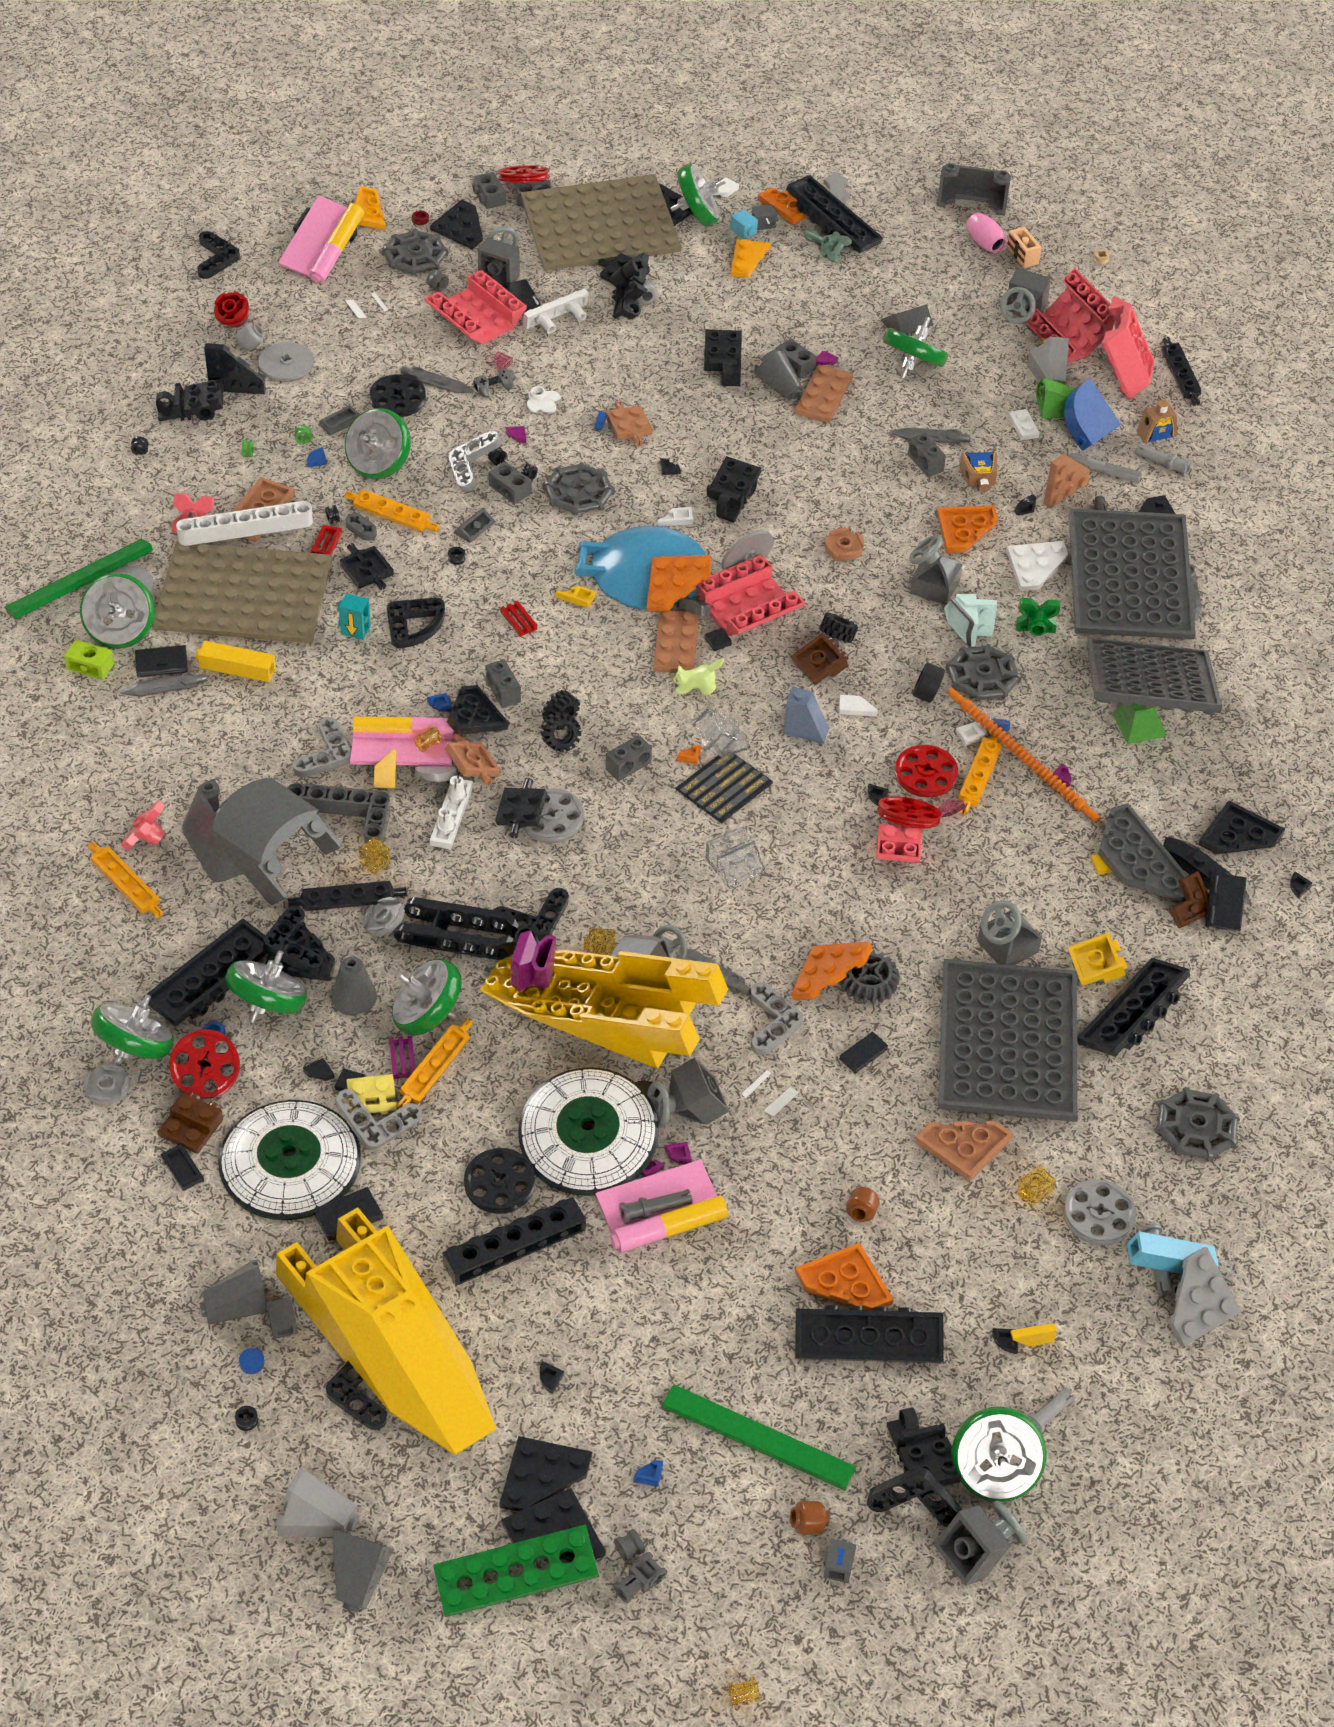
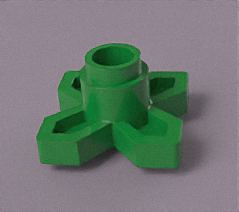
M1020 598L1019 612L1023 615L1017 617L1016 630L1030 631L1035 636H1041L1045 633H1056L1057 620L1053 617L1059 615V600H1047L1039 606L1032 598Z

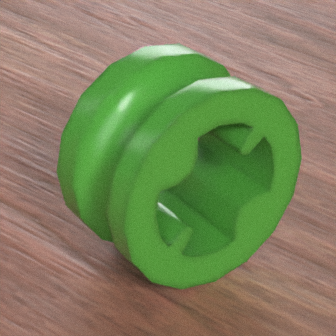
M300 425L295 428V440L297 443H309L312 440L310 427Z
M243 439L242 456L249 455V457H253L254 441L250 440L247 442Z

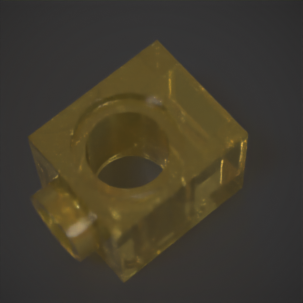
M373 837L359 847L360 864L370 873L376 875L390 865L389 848L378 838Z
M589 928V937H584V950H588V953L610 956L615 949L616 929Z
M1039 1165L1019 1180L1018 1195L1024 1202H1028L1034 1207L1054 1192L1056 1179Z

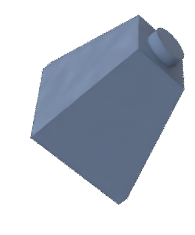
M792 686L786 703L784 734L823 744L829 727L813 692Z

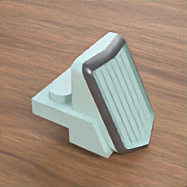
M956 594V598H951L944 606L948 624L969 647H975L977 636L993 637L997 600L977 599L976 594Z

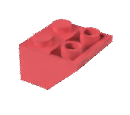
M879 824L876 859L920 863L922 829Z

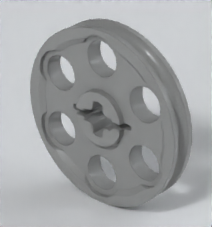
M545 789L547 793L546 798L550 801L544 803L538 825L544 829L539 832L532 830L534 827L530 826L523 827L522 829L528 836L540 842L557 843L565 841L580 830L584 820L583 806L574 794L566 790ZM562 800L570 801L568 805L560 804ZM569 815L578 816L575 820L567 819ZM556 828H563L565 830L562 833L554 832Z
M1088 1180L1076 1185L1067 1195L1064 1205V1219L1069 1229L1081 1240L1095 1245H1111L1122 1241L1130 1234L1136 1219V1208L1130 1195L1120 1186L1105 1180ZM1098 1189H1104L1109 1193V1195L1106 1197L1099 1196L1096 1191ZM1083 1195L1087 1198V1201L1083 1203L1078 1202L1075 1196ZM1124 1203L1128 1209L1121 1211L1116 1208L1115 1204ZM1098 1209L1102 1210V1215L1098 1214ZM1080 1214L1083 1216L1084 1221L1076 1222L1072 1219V1215ZM1120 1222L1125 1226V1229L1117 1230L1112 1224ZM1099 1228L1102 1230L1103 1235H1093L1091 1229Z

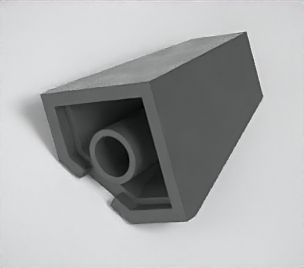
M257 1259L250 1261L203 1291L204 1302L199 1303L202 1317L207 1316L208 1325L267 1313L264 1288Z
M334 1529L333 1551L336 1600L344 1602L342 1607L357 1612L359 1608L366 1609L394 1549Z

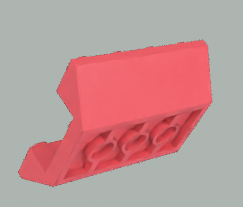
M1076 268L1062 280L1068 288L1044 313L1036 308L1032 317L1025 322L1043 342L1049 337L1069 338L1067 364L1088 357L1104 340L1105 332L1113 330L1115 322L1114 317H1111L1109 313L1111 303Z
M482 270L467 277V289L449 298L439 291L424 298L427 304L460 331L481 344L514 329L527 309L523 302Z
M1112 297L1109 313L1111 317H1114L1116 330L1105 332L1102 347L1104 351H1107L1109 364L1114 368V375L1120 382L1122 394H1125L1126 399H1132L1150 385L1154 358L1132 305L1120 298Z
M762 554L713 574L706 581L702 580L696 585L700 600L712 605L709 616L720 628L724 629L727 635L740 634L805 606V601L795 590L786 594L772 579V565Z

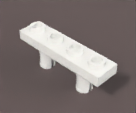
M582 289L550 303H545L540 307L530 309L524 312L522 325L528 329L541 324L547 334L556 331V325L551 319L571 312L578 322L586 319L587 314L581 307L587 305L589 293L586 289Z
M457 776L451 777L449 789L442 808L439 809V816L430 838V846L446 849L452 848L473 789V781L464 780L460 776L459 779Z

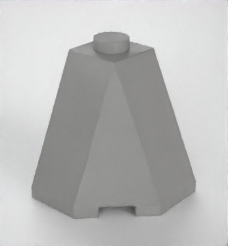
M1049 337L1040 346H1034L1029 350L1027 365L1037 381L1047 378L1062 384L1066 383L1069 338Z
M299 1469L284 1497V1500H286L284 1505L285 1514H279L276 1526L278 1535L282 1537H333L334 1529L348 1533L349 1530L353 1531L359 1521L357 1504L305 1470Z

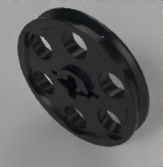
M395 374L385 376L377 380L370 389V403L373 408L388 409L400 417L415 414L422 409L426 402L424 385L418 379L408 375ZM394 382L400 383L399 385H392ZM410 387H416L417 389L411 390V389H408V388H410ZM384 390L385 392L378 393L376 391ZM412 399H418L419 401H417V402H412L411 400H412ZM380 402H386L387 404H385V405H380V404H378V403H380ZM396 407H404V409L398 410Z
M507 1148L486 1150L474 1157L468 1164L464 1173L465 1192L469 1200L483 1211L496 1214L509 1213L521 1208L531 1198L535 1189V1172L530 1161L523 1154ZM495 1157L504 1159V1162L499 1165H495L491 1161ZM516 1165H523L526 1168L521 1173L513 1171V1167ZM475 1169H482L485 1171V1173L480 1177L472 1175V1172ZM495 1176L500 1180L504 1179V1184L499 1181L496 1182ZM518 1185H525L528 1188L523 1193L515 1191V1187ZM477 1189H484L487 1192L482 1197H477L473 1194ZM498 1197H505L508 1199V1202L504 1205H499L495 1200Z

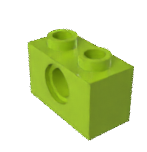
M76 639L64 655L66 669L104 680L115 664L112 650Z

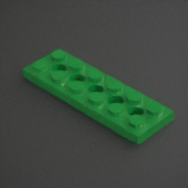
M586 1525L433 1564L445 1617L599 1577ZM566 1551L573 1553L575 1556L574 1560L568 1564L561 1562L559 1559L560 1555ZM537 1559H547L549 1562L548 1567L545 1570L536 1569L534 1563ZM520 1565L524 1570L520 1576L513 1577L508 1573L510 1567ZM490 1571L498 1575L497 1580L492 1584L483 1581V1576ZM463 1578H468L472 1581V1586L468 1590H460L457 1587L458 1582Z

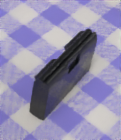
M526 279L501 284L502 287L527 306L525 312L542 306Z
M186 645L135 650L137 677L188 672Z
M1220 873L1211 874L1205 927L1241 931L1246 877Z
M368 1187L313 1209L314 1215L328 1241L336 1239L338 1218L357 1207L371 1224L383 1219L382 1211Z

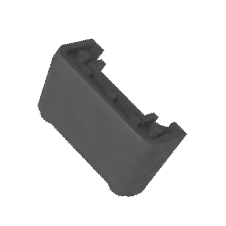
M948 163L941 170L937 206L945 207L949 202L955 204V199L989 203L990 209L994 208L996 210V215L1005 216L1011 175L1004 170L999 171Z
M212 779L198 787L182 824V830L208 877L214 882H224L244 873L209 833V829L215 819L214 815L220 807L218 798L220 788L216 780Z

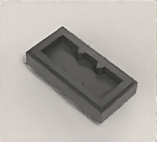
M349 405L320 420L319 424L327 433L333 435L350 426L353 420L360 414Z

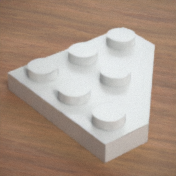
M1064 541L1007 546L1006 549L1020 591L1039 590L1044 582L1068 558Z

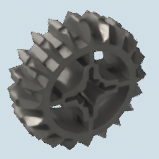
M873 950L865 965L859 969L855 966L845 973L847 977L840 981V985H842L843 992H847L848 998L855 996V1002L863 999L865 1005L867 1000H871L874 1005L876 999H878L879 1002L883 1003L885 998L890 999L897 990V985H899V969L896 968V962H891L890 956L884 957L883 952L876 954L875 950ZM854 972L857 974V979L853 976ZM881 974L886 977L885 981L882 979Z

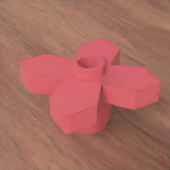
M174 494L173 505L182 515L173 520L172 532L177 533L176 524L178 521L194 518L192 512H194L195 517L206 516L208 512L214 509V497L201 496L194 504L188 494Z
M158 800L147 812L145 811L139 815L132 824L134 828L125 837L121 846L129 850L138 839H143L149 844L156 845L165 835V831L154 820L161 814L165 805Z

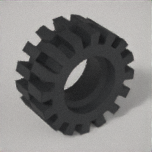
M825 613L819 627L821 632L826 633L827 636L836 638L839 641L842 640L845 643H852L859 628L857 624L849 621V619L832 613Z
M566 690L556 692L555 696L552 695L550 697L551 700L546 702L547 706H544V712H542L543 720H549V715L553 714L555 716V712L561 714L565 712L572 717H576L578 715L576 712L580 710V707H578L580 702ZM559 725L556 730L563 729L565 725Z
M555 712V716L550 714V719L544 720L546 725L541 726L544 730L541 731V735L544 737L542 738L543 741L550 748L559 752H564V750L568 752L570 751L569 747L575 748L576 745L574 743L575 741L579 743L580 739L578 736L582 734L579 731L581 727L578 721L565 712H562V714ZM559 725H566L568 728V733L563 739H556L554 736V731Z

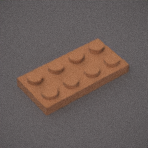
M818 364L795 408V414L830 423L853 379V373Z
M261 477L232 512L289 503L295 495V489ZM262 534L243 538L257 542Z
M674 610L659 613L653 671L677 673L679 666L684 670L694 669L700 615Z

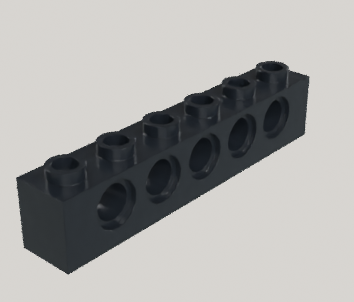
M574 1197L566 1200L562 1199L550 1207L536 1210L529 1216L517 1218L512 1223L503 1227H496L484 1235L472 1237L463 1244L449 1247L446 1251L442 1252L443 1265L454 1285L458 1286L586 1231V1218Z

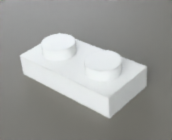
M1027 409L1009 412L1008 417L1021 441L1039 438L1040 433Z

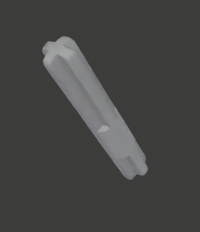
M1070 453L1069 455L1070 458H1073L1090 470L1139 483L1142 473L1136 470L1075 453Z

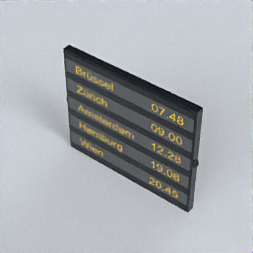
M725 749L677 786L676 791L722 824L773 784V781L732 751Z

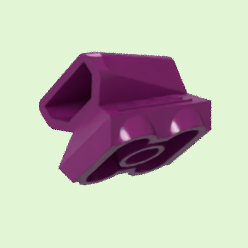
M531 930L520 933L511 963V985L518 992H521L530 985L541 988L549 987L554 968L555 936L547 935L536 943Z

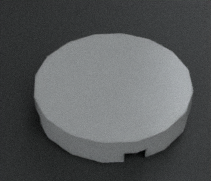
M454 765L417 766L415 768V777L421 779L422 776L430 782L448 781L450 776H457V767Z
M394 897L382 898L377 901V905L370 906L363 918V926L372 936L386 935L401 923L405 913L404 906Z
M102 1064L97 1069H92L87 1073L83 1081V1089L86 1097L93 1103L111 1105L119 1102L127 1095L130 1090V1078L121 1066Z

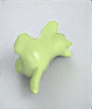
M721 658L710 665L703 664L691 670H684L679 666L673 678L674 682L679 685L675 692L677 694H685L692 689L698 688L702 694L710 695L716 689L715 670L722 666L724 659Z

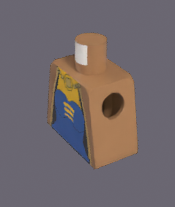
M1159 400L1156 407L1145 409L1137 428V433L1144 443L1177 436V415L1166 400Z
M997 452L961 453L959 467L969 487L978 486L981 492H987L990 490V486H995Z

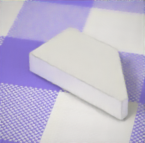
M725 177L723 180H725L726 184L718 187L719 192L713 195L728 197L739 189V184Z
M672 508L665 517L658 520V526L693 524L692 508Z
M840 695L839 714L877 717L878 710L861 696Z
M974 722L956 728V733L963 744L967 746L982 741L988 730H984L985 726L981 727L980 723Z

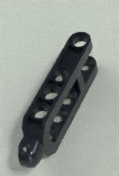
M411 897L407 900L404 907L405 914L410 918L433 922L432 925L399 924L393 935L398 942L494 960H502L514 954L520 933L531 930L536 943H538L536 932L530 927L518 925L514 916L509 912ZM451 925L505 934L506 936L494 939L482 937L481 934L476 936L464 934L461 931H447V929Z

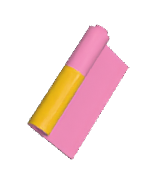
M318 195L278 264L307 276L316 283L324 282L363 218L364 210L354 203H350L348 207H345Z
M354 716L350 764L376 765L391 750L397 749L396 765L452 766V759L445 750L448 742H454L453 736L455 732L447 723L448 718Z
M701 1159L595 1193L612 1234L610 1236L611 1244L620 1253L728 1218L725 1200L721 1195H716ZM686 1189L690 1190L693 1201L690 1205L652 1213L646 1219L640 1217L629 1220V1223L626 1224L621 1219L619 1203L621 1202L627 1204L638 1201L641 1197L648 1200Z

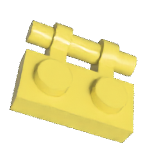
M393 1074L347 1079V1088L357 1094L370 1114L381 1113V1115H386L388 1112L397 1111L396 1102L387 1103V1100L395 1099ZM366 1102H380L379 1104L366 1105Z

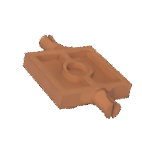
M616 401L614 405L617 409L605 410L607 414L606 420L616 439H632L636 447L638 445L642 446L643 441L641 437L653 433V428L641 406L625 408L622 401Z
M455 733L453 737L457 742H448L445 750L460 773L466 777H480L486 786L493 783L491 777H498L501 770L482 743L469 742L465 740L463 735Z

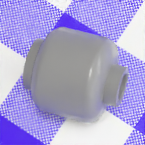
M646 279L643 286L648 289L647 293H644V295L636 300L642 305L651 304L657 297L656 287L650 280Z
M247 323L237 331V344L242 349L253 350L263 342L264 331L256 323Z

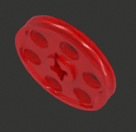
M534 165L505 167L498 170V174H500L498 179L509 183L539 182L550 178L548 174L550 169Z
M916 745L904 750L897 758L895 766L896 780L904 790L913 795L938 797L949 792L957 781L958 765L951 754L939 747ZM934 754L937 756V758L930 759L927 757V755ZM907 757H915L917 761H909ZM949 766L952 770L945 771L941 767ZM908 771L912 775L904 776L901 772ZM936 781H944L946 785H938ZM923 783L926 787L918 788L916 784Z
M900 796L884 797L879 800L877 813L883 819L894 824L920 829L934 828L940 824L941 811L927 802Z
M203 1029L193 1031L177 1042L170 1056L169 1069L174 1083L183 1093L189 1095L193 1092L201 1099H211L223 1095L234 1085L240 1071V1058L235 1045L227 1036L214 1030ZM196 1037L205 1038L206 1044L203 1048L197 1049L193 1046V1041ZM220 1042L228 1045V1050L224 1054H218L215 1051L216 1045ZM180 1053H186L189 1056L188 1062L184 1065L176 1062V1057ZM208 1058V1063L211 1066L206 1067L202 1073V1067L199 1063L204 1062ZM225 1064H230L234 1068L230 1076L221 1074V1068ZM185 1075H192L194 1077V1083L190 1087L182 1085L181 1081ZM212 1080L216 1082L217 1087L215 1091L208 1093L204 1090V1084Z

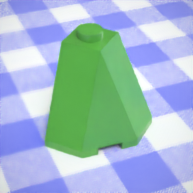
M1047 378L1038 380L1036 398L1041 417L1065 418V402L1068 395L1075 388Z
M1120 704L1113 712V717L1127 744L1166 737L1165 730L1154 706L1145 708L1139 704Z

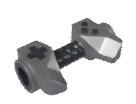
M504 368L499 370L497 376L487 379L485 375L475 377L473 385L477 393L480 392L482 397H489V386L501 383L505 389L511 390L514 387L515 375L513 370Z

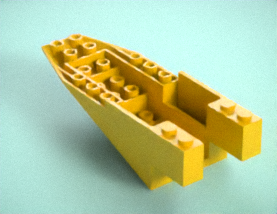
M561 950L555 951L553 976L548 988L530 985L521 992H518L511 985L512 957H506L498 960L479 991L529 1018L658 1069L667 1053L684 1056L692 1054L700 1039L691 1020L690 1013L696 1003L719 1006L728 991V987L719 965L715 963L619 951V957Z
M357 1207L338 1218L336 1241L344 1251L316 1266L298 1242L277 1253L275 1273L277 1278L344 1362L347 1363L349 1361L391 1414L454 1455H457L496 1430L471 1359L388 1225L377 1231Z

